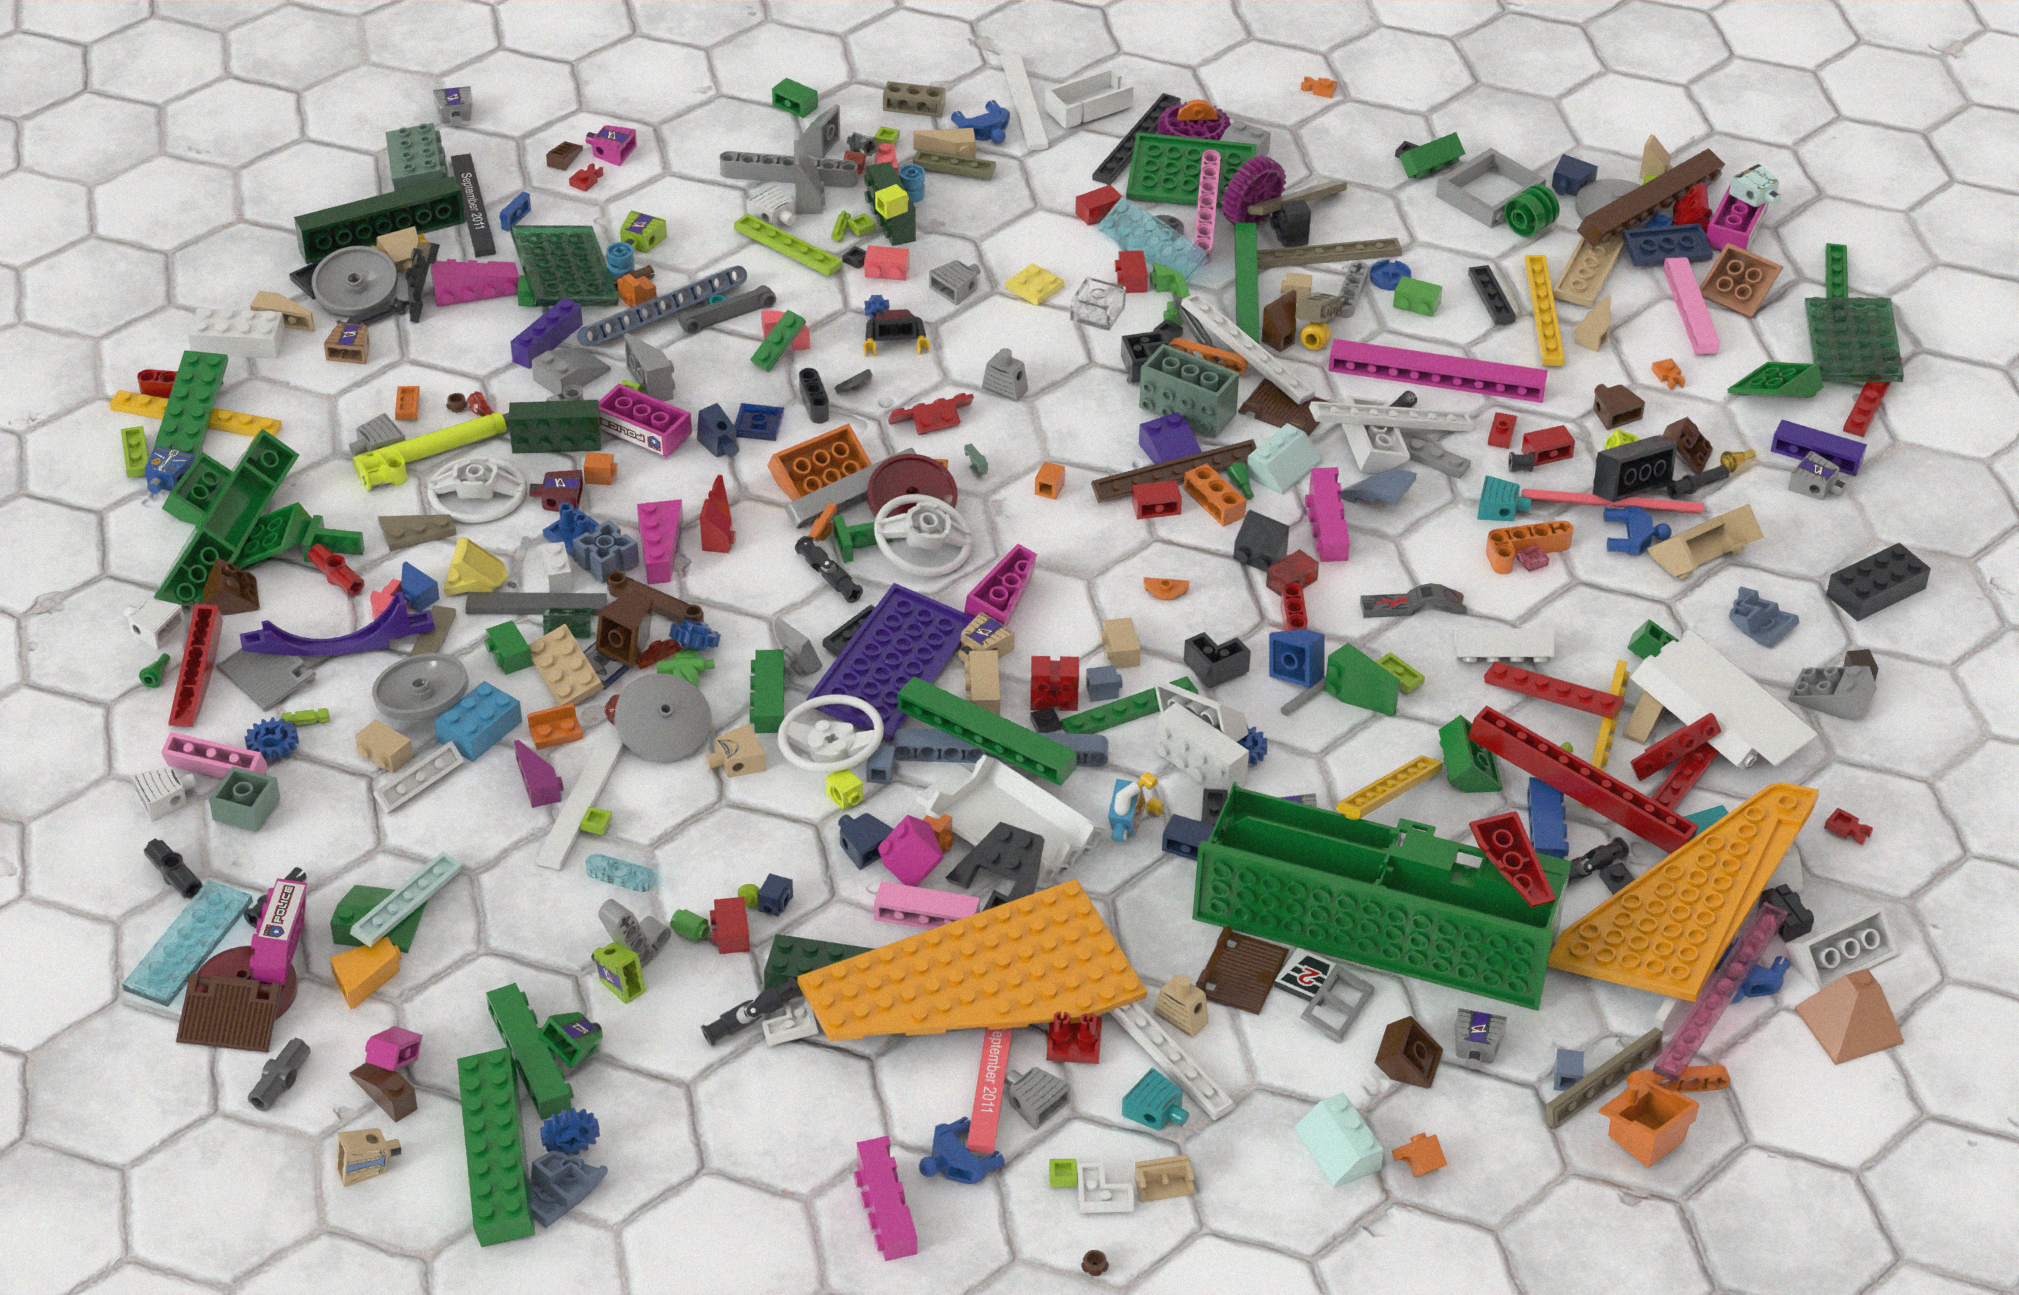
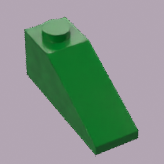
M1648 619L1632 634L1627 649L1645 660L1650 655L1657 657L1662 652L1660 651L1661 648L1672 640L1679 642V640Z

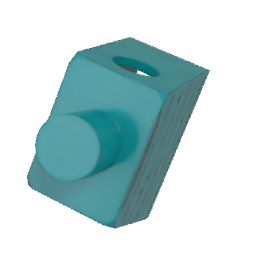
M1486 475L1477 519L1513 521L1516 510L1530 511L1532 499L1519 497V484Z
M1151 1068L1122 1099V1116L1157 1131L1162 1130L1170 1121L1183 1126L1189 1118V1112L1182 1109V1091L1154 1068Z

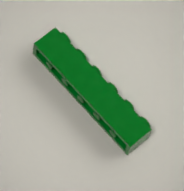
M516 983L486 992L488 1011L505 1046L511 1050L517 1071L540 1119L550 1118L552 1114L559 1115L563 1109L566 1112L571 1111V1099L574 1098L570 1083L565 1084L563 1069L560 1064L556 1065L554 1062L556 1061L554 1051L549 1046L547 1047L546 1043L538 1036L542 1027H537L536 1014L533 1009L529 1010L527 1007L529 1003L525 992H520Z

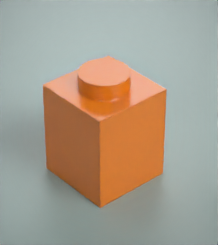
M587 452L583 466L585 484L612 485L613 477L618 474V463H614V454Z
M1044 461L1035 477V495L1056 500L1065 484V466Z

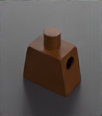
M1599 384L1595 388L1593 409L1607 430L1643 418L1645 401L1625 386L1619 384L1607 388L1604 384Z

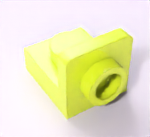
M1616 428L1612 435L1606 439L1605 448L1610 449L1638 441L1639 438L1636 435Z

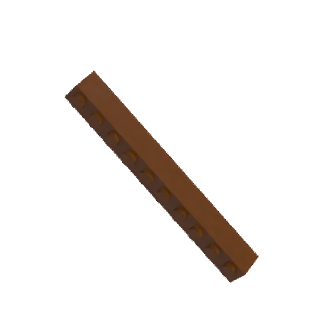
M1708 148L1586 216L1578 227L1577 232L1593 248L1601 243L1604 245L1611 237H1618L1624 230L1632 229L1636 223H1643L1650 215L1655 216L1662 208H1669L1673 202L1682 199L1692 187H1696L1700 182L1707 185L1710 181L1715 182L1722 175L1721 170L1725 163Z

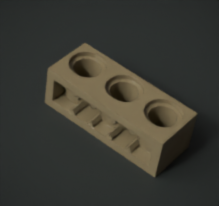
M887 81L883 92V111L941 118L946 104V88Z
M1315 292L1298 297L1295 319L1321 323L1337 318L1342 311L1341 296Z

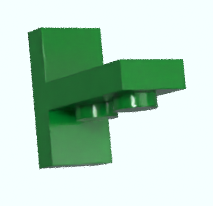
M321 515L313 516L301 544L304 562L310 563L312 562L308 559V553L312 546L318 543L326 546L331 552L363 555L365 550L362 532L327 529L324 527L323 516Z
M842 515L833 516L834 536L844 563L853 561V549L878 545L874 533L875 522L846 527ZM885 538L887 543L893 542V538Z

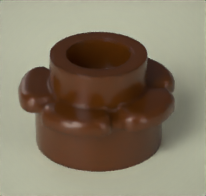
M453 393L447 398L446 407L452 412H462L468 406L465 396L461 393Z
M1091 1250L1083 1257L1081 1267L1085 1273H1089L1091 1276H1100L1102 1272L1108 1270L1109 1263L1106 1261V1256L1103 1252Z

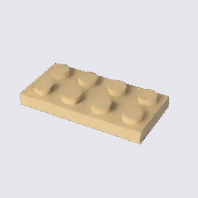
M566 624L528 645L531 649L532 661L559 706L570 703L576 705L605 688Z

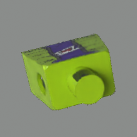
M631 210L620 229L621 242L630 244L633 247V251L637 250L647 253L667 237L666 220Z
M612 942L603 949L597 948L593 951L591 959L596 963L599 980L623 1003L627 1004L646 992L640 960L636 952L617 942Z

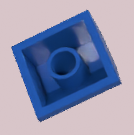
M1306 629L1271 632L1269 634V677L1308 688L1324 677V634Z

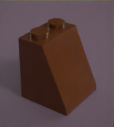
M634 589L599 609L595 650L631 668L635 667L650 638L654 598Z

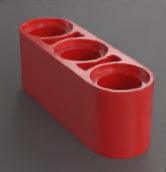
M142 370L137 374L140 394L169 399L178 371Z
M1287 583L1282 587L1281 613L1284 631L1307 630L1308 619L1303 588L1297 583Z

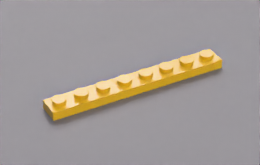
M1525 255L1524 264L1542 366H1564L1565 357L1546 255Z
M118 390L109 404L110 409L114 411L162 420L169 399ZM214 408L208 428L255 437L263 428L276 437L282 428L281 420Z
M1618 660L1609 694L1620 696L1624 699L1626 688L1622 687V685L1627 686L1630 672L1626 671L1627 661ZM1606 717L1602 719L1591 765L1605 772V768H1602V765L1607 766L1610 753L1606 749L1611 750L1614 737L1610 733H1615L1618 719Z
M1420 755L1339 801L1337 812L1345 814V817L1348 819L1358 820L1441 772L1443 762Z

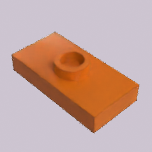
M398 386L395 408L396 420H418L420 386Z

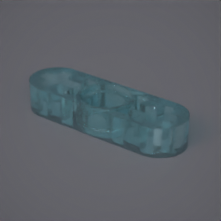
M602 854L590 855L585 861L586 873L593 879L638 892H647L654 887V873L650 868ZM617 870L626 871V874L622 876H617L613 873Z

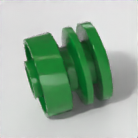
M1534 184L1520 194L1508 200L1504 208L1505 219L1509 227L1519 236L1527 238L1555 222L1560 212L1559 202L1555 194L1542 184Z

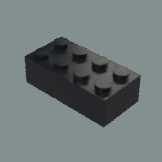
M1656 435L1599 451L1596 458L1592 494L1608 501L1616 502L1666 487L1667 483L1673 479L1677 443Z
M1899 542L1831 574L1826 595L1858 622L1926 589L1931 568Z

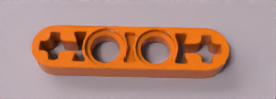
M1174 338L1169 344L1170 347L1188 352L1191 355H1194L1193 351H1198L1202 355L1201 359L1239 373V376H1242L1249 366L1248 361L1239 354L1182 338ZM1213 357H1219L1222 363H1217Z
M1723 1065L1639 1070L1630 1073L1626 1078L1628 1087L1630 1083H1636L1641 1078H1645L1671 1092L1677 1091L1679 1093L1720 1090L1727 1087L1730 1083L1727 1068ZM1690 1078H1696V1079L1691 1080V1081H1686V1080H1688V1079H1690Z

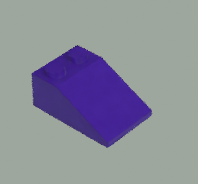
M1179 412L1139 425V446L1154 464L1202 452L1189 424Z

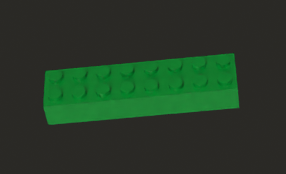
M509 1047L458 1058L457 1064L473 1228L481 1247L535 1235L517 1067Z

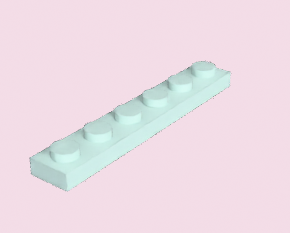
M442 851L354 924L350 934L367 946L372 947L461 871L463 864Z

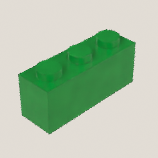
M1457 132L1411 149L1399 157L1408 178L1415 175L1417 178L1427 175V171L1430 169L1435 172L1444 168L1443 164L1448 163L1450 166L1459 162V157L1465 155V151Z

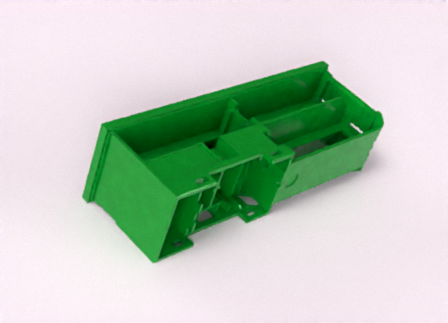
M1234 781L1211 836L1207 842L1201 840L1198 847L1193 920L1223 928L1229 926L1232 930L1532 1010H1539L1549 956L1560 927L1572 861L1535 852L1556 901L1531 908L1480 848L1433 836L1436 830L1435 826L1400 818L1397 828L1364 819L1352 820L1346 818L1345 814L1240 788V783ZM1402 833L1406 834V836L1403 841L1402 847H1400L1402 838L1401 835ZM1458 852L1482 858L1480 867L1475 868L1456 863Z

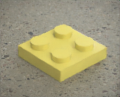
M1034 263L1005 282V289L1037 306L1064 287V279Z

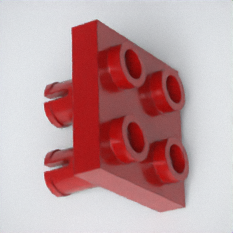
M1700 182L1696 187H1692L1687 195L1675 202L1673 206L1674 226L1700 223L1703 231L1707 233L1712 210L1709 208L1707 185Z
M1056 1012L1053 1017L1054 1022H1049L1046 1061L1099 1064L1102 1017H1096L1090 1013V1019L1087 1020L1088 1013H1084L1081 1015L1079 1023L1070 1024L1071 1017L1069 1013L1064 1012V1018L1061 1019V1012Z

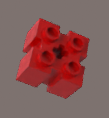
M1031 656L1030 710H1042L1049 708V706H1059V711H1078L1079 657L1060 656V661L1050 660V656Z

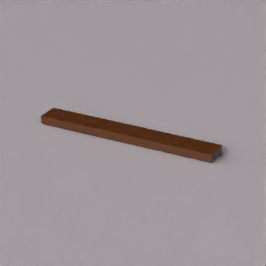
M1254 439L1096 479L1091 482L1098 503L1132 495V485L1174 480L1177 483L1183 482L1185 472L1206 463L1217 472L1228 470L1236 462L1247 465L1248 455L1256 450L1257 447Z

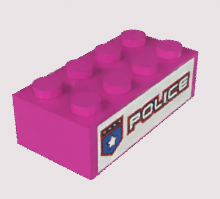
M1729 185L1708 225L1706 238L1710 247L1723 250L1725 245L1730 243L1747 251L1768 211L1769 202L1754 207L1730 195Z
M618 383L599 401L602 431L666 458L692 434L690 412Z
M277 878L274 888H269L267 903H264L262 909V918H259L257 922V934H253L251 949H255V954H252L249 966L250 970H254L253 980L271 984L272 982L285 984L305 923L308 883Z

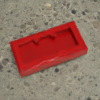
M1496 412L1487 445L1509 449L1517 416Z

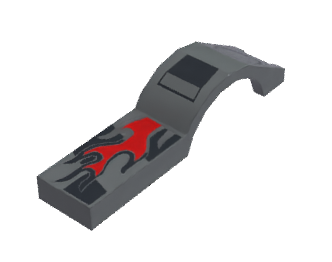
M1428 583L1419 585L1406 594L1360 596L1363 618L1410 616L1419 606L1433 602L1446 604L1452 609L1454 614H1464L1467 612L1466 606L1462 603L1463 593L1441 584Z

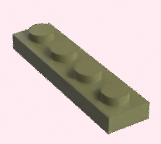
M919 149L913 159V164L920 165L924 170L971 176L980 179L991 180L996 169V161Z

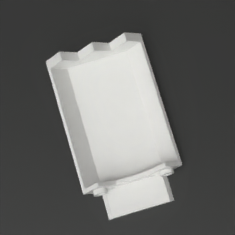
M1690 629L1683 633L1682 636L1684 637L1679 642L1672 640L1660 650L1662 652L1657 657L1652 655L1647 657L1630 677L1688 726L1707 714L1713 713L1720 726L1721 733L1707 742L1733 764L1742 769L1750 767L1755 762L1757 753H1760L1774 766H1778L1814 740L1818 735L1817 732L1802 721L1803 719L1699 634Z
M984 754L977 761L974 772L962 764H957L918 794L915 799L916 802L926 808L925 813L933 818L940 819L943 814L951 816L952 831L974 846H977L999 822L1041 835L1045 842L1036 887L1046 889L1053 884L1051 879L1058 873L1064 875L1077 864L1075 860L1082 854L1089 855L1105 831L1104 828L1000 760Z

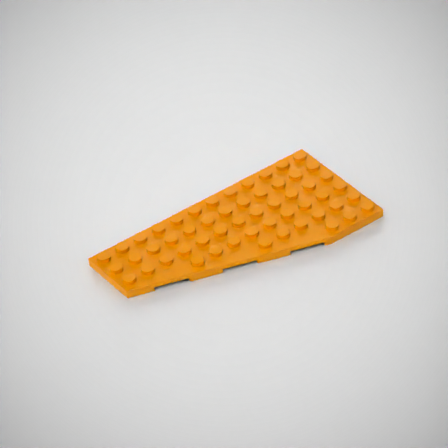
M1077 879L811 971L797 978L799 987L829 1041L863 1039V1036L905 1033V1036L946 1033V1030L978 1027H988V1030L1028 1027V1024L1054 1022L1053 1017L1056 1012H1061V1019L1064 1018V1012L1069 1013L1071 1017L1070 1024L1080 1022V1017L1084 1013H1088V1020L1090 1019V1013L1099 1016L1115 1010V1008L1147 998L1146 988Z

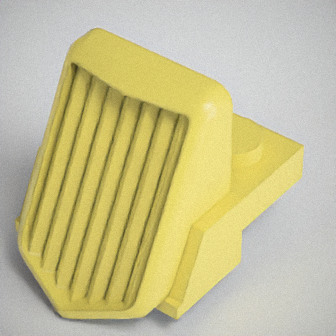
M465 537L459 538L453 559H451L443 591L447 597L464 592H493L494 588L499 587L508 580L505 565L500 559Z

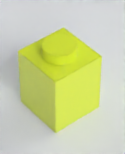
M897 184L875 192V209L886 219L908 211V194Z

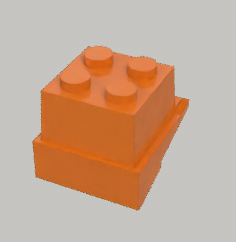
M1641 1078L1636 1083H1630L1625 1091L1601 1107L1599 1113L1610 1119L1608 1136L1649 1168L1685 1141L1689 1126L1696 1121L1700 1104L1677 1091L1671 1092L1645 1078Z

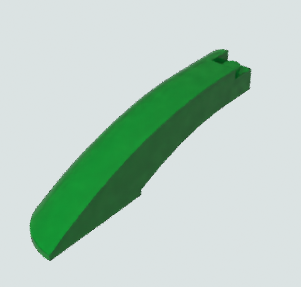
M262 428L241 455L208 505L153 598L181 606H190L203 601V589L215 561L220 558L225 562L233 564L258 519L300 454Z

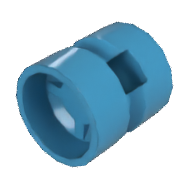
M916 164L902 166L898 173L900 181L913 203L921 201L925 197L924 168Z
M617 242L607 247L608 277L611 280L627 274L630 270H635L634 252L630 244Z

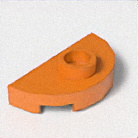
M1197 99L1189 101L1187 105L1180 108L1177 118L1178 120L1217 119L1215 107L1208 104V101Z
M829 502L820 518L815 520L813 529L808 535L813 541H824L833 529V525L830 524L832 516L834 514L837 515L836 504Z
M1144 577L1143 583L1144 589L1154 594V598L1174 600L1176 596L1187 593L1190 581Z

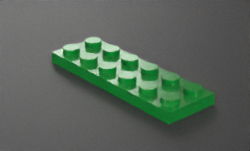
M184 350L153 451L156 446L194 454L195 458L199 456L228 364L227 354Z

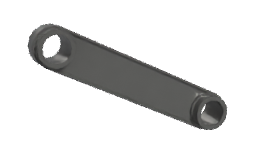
M761 285L757 289L693 311H685L680 314L678 322L685 332L694 334L700 329L762 308H770L776 303L777 298L769 287Z

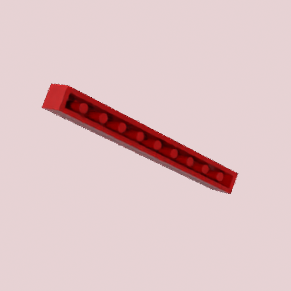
M1486 705L1474 718L1468 739L1667 853L1672 854L1695 838L1699 825Z

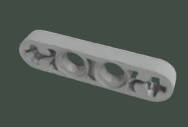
M1353 262L1348 269L1339 296H1341L1340 302H1342V311L1338 315L1339 317H1351L1355 312L1368 277V265L1365 262Z

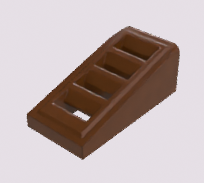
M564 141L546 154L547 166L565 171L583 150V146Z

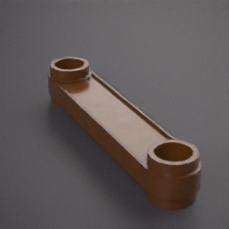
M615 571L608 575L607 589L611 596L622 597L636 589L654 598L652 612L680 624L684 623V620L704 623V613L700 606L691 605L627 577L623 572Z

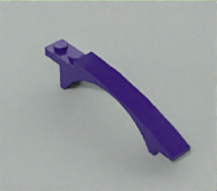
M403 592L395 593L391 603L377 619L366 627L348 635L328 639L300 637L280 629L269 620L261 621L263 629L240 634L242 650L246 652L292 656L341 655L390 648V639H401L409 635L424 634L435 630L431 609L408 614Z

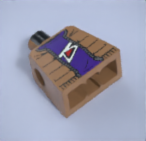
M353 320L351 324H337L324 342L326 361L366 364L370 346L368 327L359 320Z

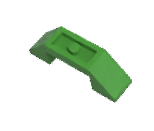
M1153 263V272H1150V283L1155 286L1157 293L1171 291L1172 295L1176 294L1178 297L1186 298L1190 296L1182 273L1161 264ZM1173 301L1167 302V310L1163 312L1164 320L1167 319L1181 326L1184 321L1180 316L1179 309L1173 306Z

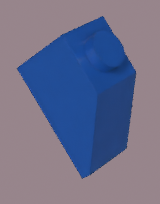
M408 562L402 564L401 590L408 608L411 607L415 611L421 612L440 599L437 581Z

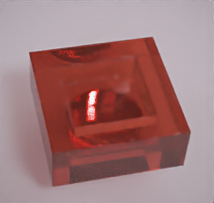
M846 150L843 160L856 162L858 164V175H862L867 156Z

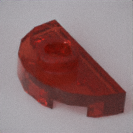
M474 391V393L468 396L469 409L476 415L483 417L494 413L481 392Z
M673 639L662 642L661 640L654 641L641 654L637 665L640 669H644L657 661L681 651L682 647L677 640Z

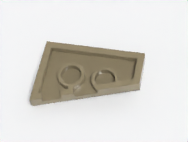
M450 514L378 516L380 528L390 551L457 535Z

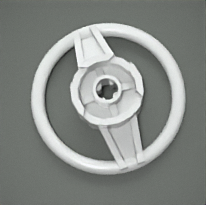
M469 456L454 460L440 468L430 479L427 495L431 506L439 514H450L452 520L458 522L483 523L499 519L516 509L525 497L527 485L523 473L514 464L493 456ZM497 467H500V468H503V469L507 470V471L510 472L513 476H511V475H509V474H507V473H505V472H503V471H501V470H497ZM456 490L457 496L461 499H490L495 491L514 496V498L505 506L491 512L464 514L446 508L438 500L437 495Z
M922 494L896 497L880 509L875 519L874 533L879 548L892 563L910 573L922 576L945 575L958 569L970 554L972 538L966 521L952 506L935 497ZM917 503L907 513L886 518L898 506ZM885 538H907L906 542L908 545L924 549H940L944 542L962 547L957 558L946 565L923 567L899 557L889 547Z
M824 695L805 701L788 713L778 730V745L784 757L799 768L821 773L838 772L862 763L878 750L883 738L884 725L878 711L866 701L848 695ZM844 704L864 711L871 718L874 730L854 732L851 723L828 722L826 720L818 721L815 725L816 728L795 722V720L803 713L819 706ZM788 741L809 752L810 757L816 762L796 755L789 747Z

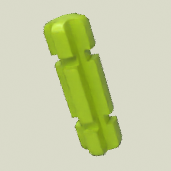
M845 210L841 211V214L838 215V220L831 234V238L836 240V242H840L844 237V232L848 226V219L851 218L850 213H847Z
M327 708L318 709L316 712L313 709L296 711L295 714L287 712L281 715V718H284V723L291 721L292 726L293 724H296V726L316 724V721L325 723L329 722L330 719Z

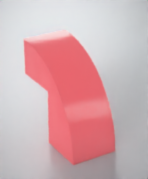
M761 310L764 340L785 312ZM806 324L791 342L793 351L810 349V333Z

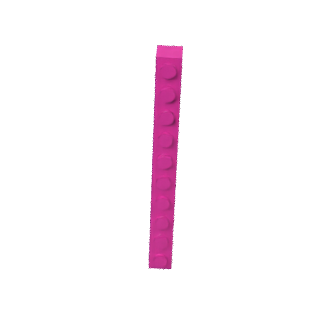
M1339 339L1333 340L1328 370L1337 373L1543 403L1548 370Z

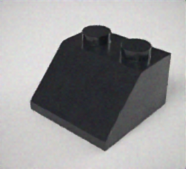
M1249 509L1234 543L1233 559L1274 575L1287 559L1289 526Z

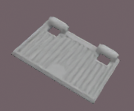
M242 648L216 665L223 674L264 711L271 708L307 681L313 682L317 675L312 668H306L304 661L298 656L253 653L243 651ZM297 671L301 676L296 677L293 673Z

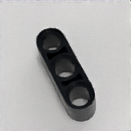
M804 368L799 372V389L805 408L812 422L817 424L825 423L829 419L828 396L818 371L814 368Z

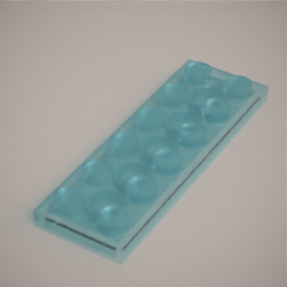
M1125 196L1121 197L1097 226L1101 232L1129 251L1143 250L1145 262L1153 266V263H1158L1182 273L1186 285L1211 257L1207 251Z
M208 880L123 982L124 991L168 1007L188 983L189 975L191 973L195 974L253 903L252 895Z

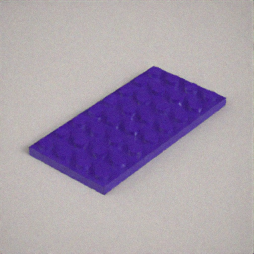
M893 583L806 698V701L824 695L836 694L862 699L878 711L884 725L882 739L891 742L894 738V733L901 729L909 718V715L898 711V692L913 677L933 685L961 646L962 631L975 617ZM830 704L814 708L843 722L851 723L853 726L864 731L874 730L871 718L859 708L844 704Z

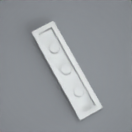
M450 741L374 791L373 794L384 812L388 813L463 763L464 759L454 743Z

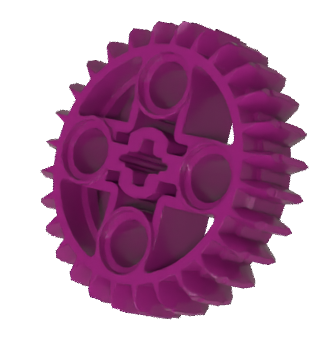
M1187 102L1184 104L1178 103L1177 106L1171 105L1159 117V135L1220 141L1225 130L1231 125L1227 113H1222V109H1217L1216 106L1213 107L1216 109L1217 119L1178 120V112L1180 108L1188 104Z
M1261 155L1259 157L1255 156L1254 159L1250 158L1248 163L1244 162L1243 167L1238 168V172L1233 174L1232 180L1228 181L1229 185L1225 187L1226 193L1222 195L1224 200L1221 201L1223 215L1233 225H1235V222L1256 223L1259 225L1260 221L1265 222V218L1270 217V213L1266 215L1248 213V206L1282 196L1281 193L1285 191L1283 186L1286 184L1284 180L1286 178L1285 170L1270 157Z

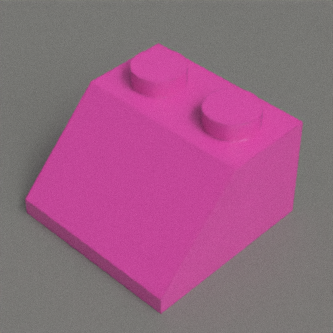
M908 814L878 846L884 866L907 886L918 887L944 858L931 824Z

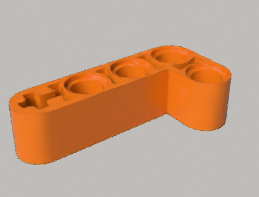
M1553 521L1494 529L1488 533L1485 552L1492 569L1496 573L1509 574L1513 570L1515 557L1568 550L1571 546L1574 528L1568 521Z

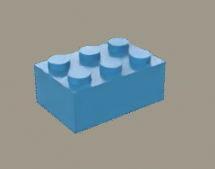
M483 681L435 720L437 742L445 745L452 741L461 756L474 762L522 722L520 701Z

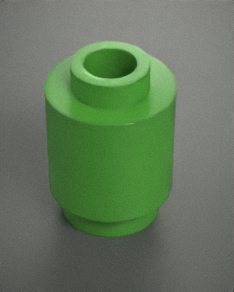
M687 909L675 911L670 921V927L674 929L675 933L694 942L705 939L710 930L706 918Z

